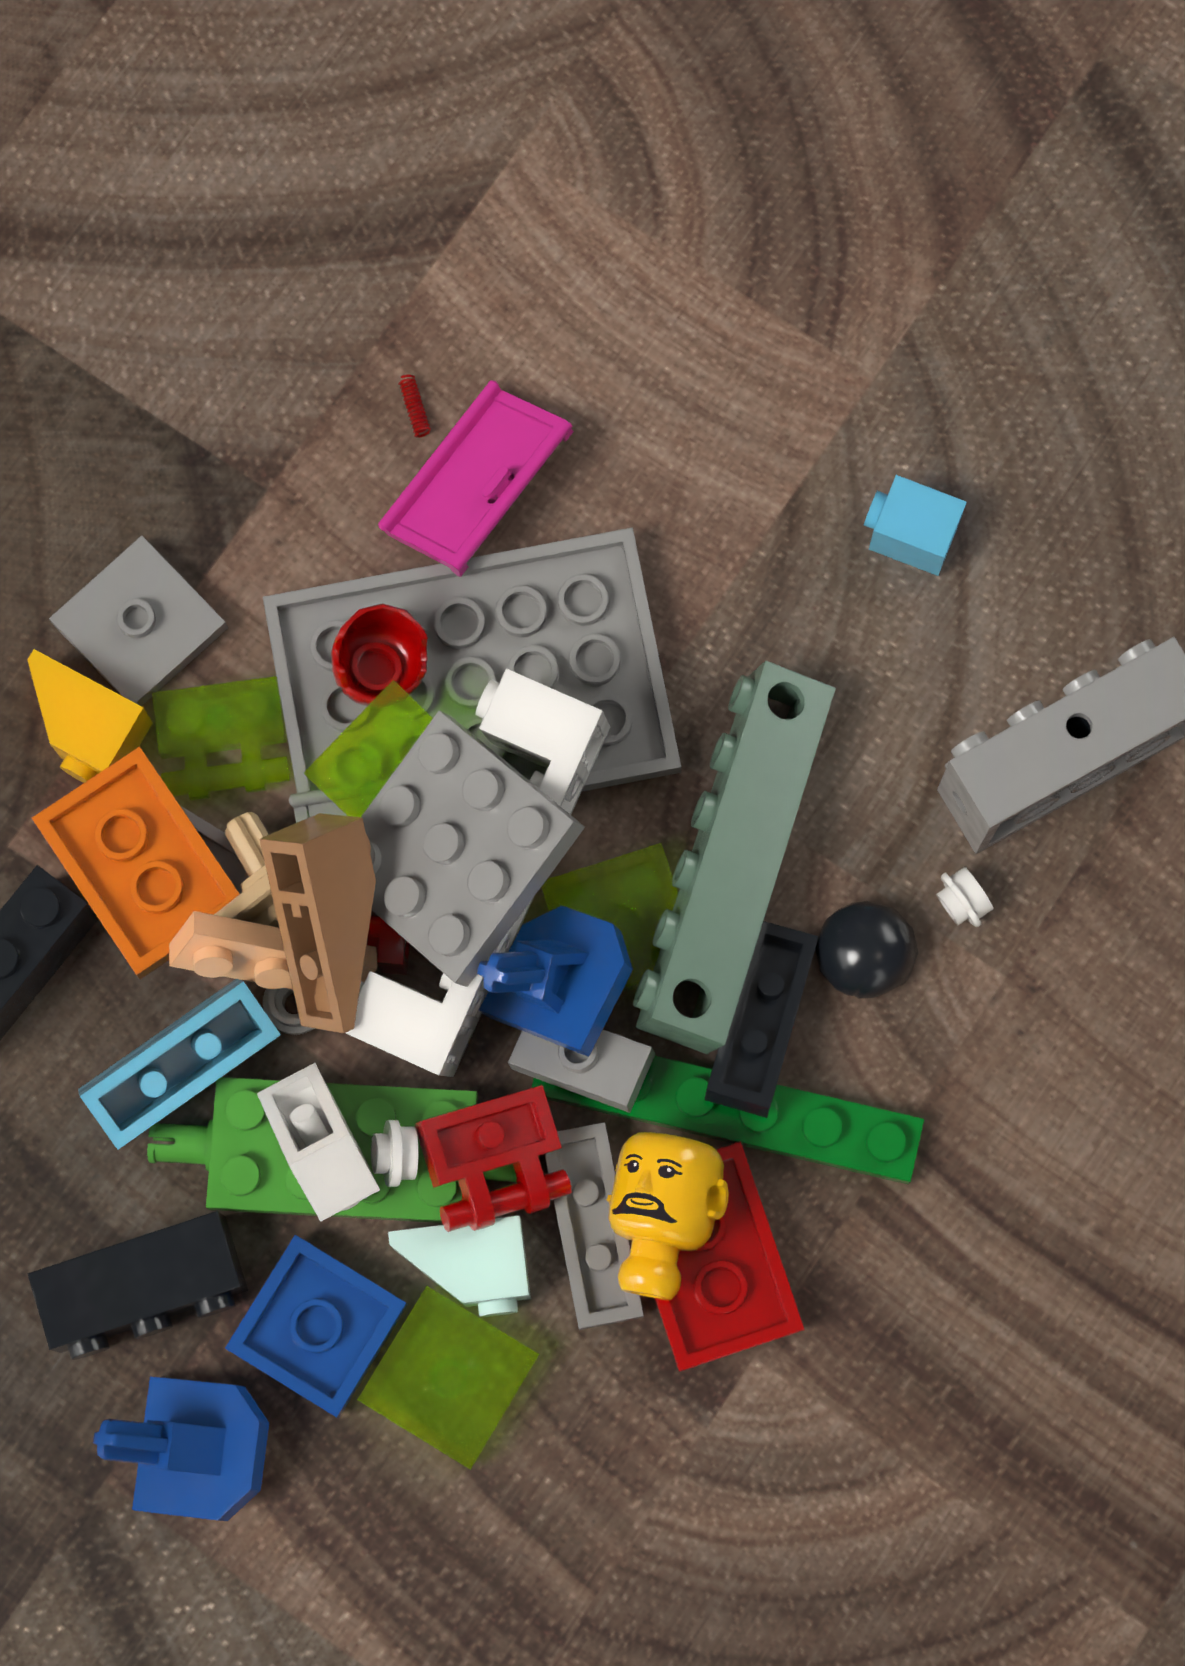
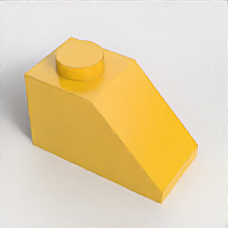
M33 649L27 659L49 743L60 758L63 759L60 768L64 772L85 783L140 746L153 724L144 707Z

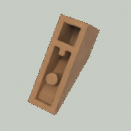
M318 813L259 840L301 1026L346 1033L354 1029L376 878L370 855L371 845L365 832L363 818Z

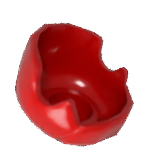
M382 603L359 609L342 625L333 643L331 651L332 672L336 684L342 687V691L346 696L358 704L381 709L405 702L422 683V679L427 672L428 636L425 629L407 610Z

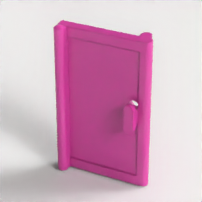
M490 380L379 521V528L388 536L449 567L454 574L462 577L468 569L467 562L561 441L566 442L574 432L572 430L573 426L567 420L501 390L498 382Z

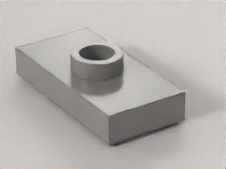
M602 1030L590 1056L587 1057L522 1031L508 1064L514 1071L630 1113L654 1059L655 1052L648 1045Z

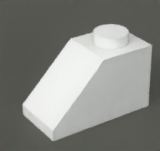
M316 1063L257 1093L287 1163L320 1221L340 1211L356 1206L362 1199L380 1190Z

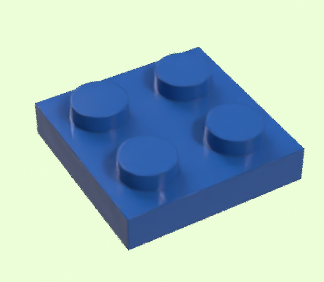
M294 1235L225 1349L336 1418H339L408 1304L312 1244Z

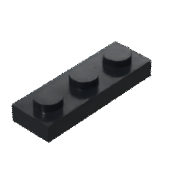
M763 921L725 1045L718 1048L704 1100L761 1117H768L819 936Z

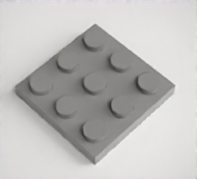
M439 710L361 816L371 845L370 855L376 878L372 911L454 983L468 987L477 974L479 963L488 960L584 830L585 826L453 717Z

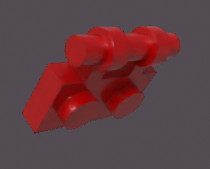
M543 1085L414 1124L433 1188L458 1181L461 1189L462 1200L440 1207L441 1221L447 1232L470 1226L474 1231L494 1225L496 1217L524 1209L529 1214L549 1208L550 1200L571 1194V1183L566 1171L561 1169L544 1175L538 1156L562 1148ZM513 1164L517 1177L516 1184L489 1192L483 1173Z

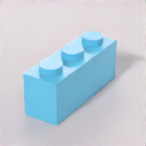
M235 979L78 1089V1093L117 1150H119L281 1034L244 981Z

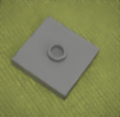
M140 536L49 618L57 630L119 695L140 706H143L228 629L226 622L143 536Z

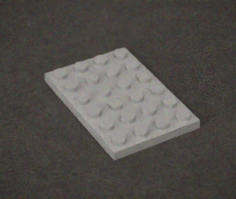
M633 527L472 557L467 562L468 569L462 577L457 576L449 567L440 563L263 597L297 793L390 778L439 710L453 717L529 781L535 771L545 774L547 768L491 744L479 729L483 718L475 714L482 693L490 680L500 683L506 669L604 712L610 729L582 791L681 773V762ZM383 603L407 610L425 629L428 636L427 672L422 679V683L405 702L379 709L355 703L343 693L342 687L336 684L332 672L331 651L340 628L359 609Z

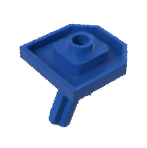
M563 905L522 924L509 952L492 953L489 961H481L479 963L477 974L484 977L483 988L488 991L479 1011L491 1019L589 1057L633 970L622 931L612 923Z
M150 1377L144 1422L106 1419L102 1421L99 1431L94 1433L93 1444L97 1445L98 1456L103 1460L138 1463L132 1510L228 1521L261 1491L269 1421L245 1386Z

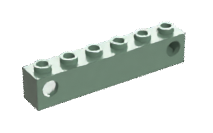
M769 661L763 662L748 677L741 675L738 679L728 705V710L736 713L730 734L722 733L710 760V768L717 771L711 793L707 791L702 793L692 816L691 827L699 829L692 852L685 850L681 855L673 875L672 886L680 890L673 911L668 909L664 911L654 934L653 946L661 948L654 971L647 969L644 972L635 993L633 1005L641 1009L635 1028L705 1054H709L725 1045L835 693V687ZM768 698L790 706L786 719L779 718L773 714L768 705ZM683 981H692L701 986L692 1018L680 1014L673 1003L674 989Z

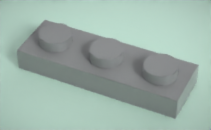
M605 1122L558 1131L562 1148L546 1153L545 1158L548 1173L564 1169L571 1183V1194L554 1199L579 1330L643 1318L640 1295L622 1291L618 1283V1271L622 1262L630 1255V1245L628 1239L614 1232L608 1219L610 1203L606 1199L608 1195L612 1194L615 1170Z

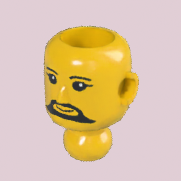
M639 1132L628 1138L622 1146L618 1163L616 1164L612 1194L608 1195L606 1199L610 1203L608 1219L611 1228L617 1235L632 1241L630 1255L622 1262L618 1271V1283L622 1291L663 1300H672L679 1291L681 1285V1274L677 1267L679 1250H697L705 1245L711 1236L715 1219H720L724 1215L728 1204V1185L725 1180H722L723 1161L721 1155L712 1146L685 1137L655 1132Z

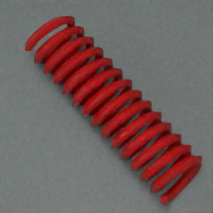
M411 374L402 375L401 378L412 377L401 380L398 385H401L400 389H402L401 393H403L404 404L407 405L409 421H412L410 424L413 425L414 437L426 436L431 431V428H429L430 424H428L429 421L427 420L425 408H423L424 404H422L423 401L421 400L419 388H417L415 376Z

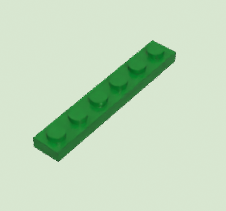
M654 1056L630 1113L542 1080L533 1079L531 1088L543 1085L547 1100L733 1144L741 1141L742 1146L907 1185L911 1182L924 1123L923 1118L778 1084L768 1117H761L704 1100L712 1069Z

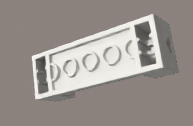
M506 669L500 683L490 680L482 693L475 714L483 718L479 729L491 744L547 768L545 774L535 771L530 782L571 815L608 734L610 725L602 710ZM533 899L493 953L509 952ZM369 971L365 982L361 981L354 1029L346 1032V1034L437 1075L454 1077L482 1014L479 1008L488 993L483 988L484 977L476 974L468 987L454 983L443 973L439 987L447 990V993L442 1002L389 977Z

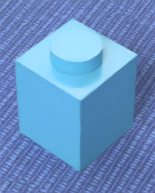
M896 475L888 494L877 490L866 516L864 526L874 529L869 550L939 576L967 502Z

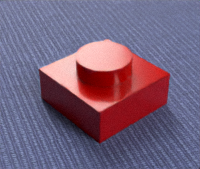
M371 916L367 945L376 947L377 964L381 973L407 975L410 943L379 916Z

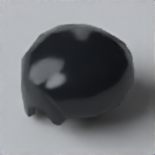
M871 901L851 903L835 911L825 920L815 948L820 972L837 991L848 996H855L858 999L875 998L904 985L911 975L918 955L914 931L909 923L894 908Z

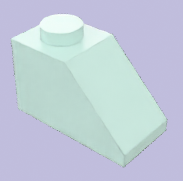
M520 1215L495 1218L494 1225L476 1231L467 1226L447 1232L443 1225L388 1232L389 1244L397 1253L465 1307L478 1306L479 1317L517 1313V1301L531 1299Z

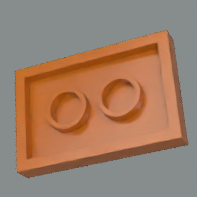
M140 746L32 817V820L139 979H142L169 961V943L194 911L214 915L240 895Z

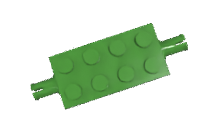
M221 1077L216 1080L213 1120H209L208 1126L167 1124L158 1121L149 1128L148 1137L153 1138V1141L175 1142V1144L148 1143L147 1156L149 1163L168 1162L205 1165L206 1170L209 1171L206 1199L207 1209L317 1216L287 1163L257 1095L258 1092L280 1080ZM326 1083L380 1188L378 1192L362 1199L356 1206L340 1211L331 1217L442 1223L440 1207L462 1200L458 1181L433 1188L418 1139V1170L415 1180H401L398 1187H387L384 1175L373 1173L371 1161L373 1134L383 1133L387 1120H398L401 1127H410L420 1121L476 1105L478 1100L477 1091ZM513 1164L483 1173L485 1180L516 1182L517 1179Z

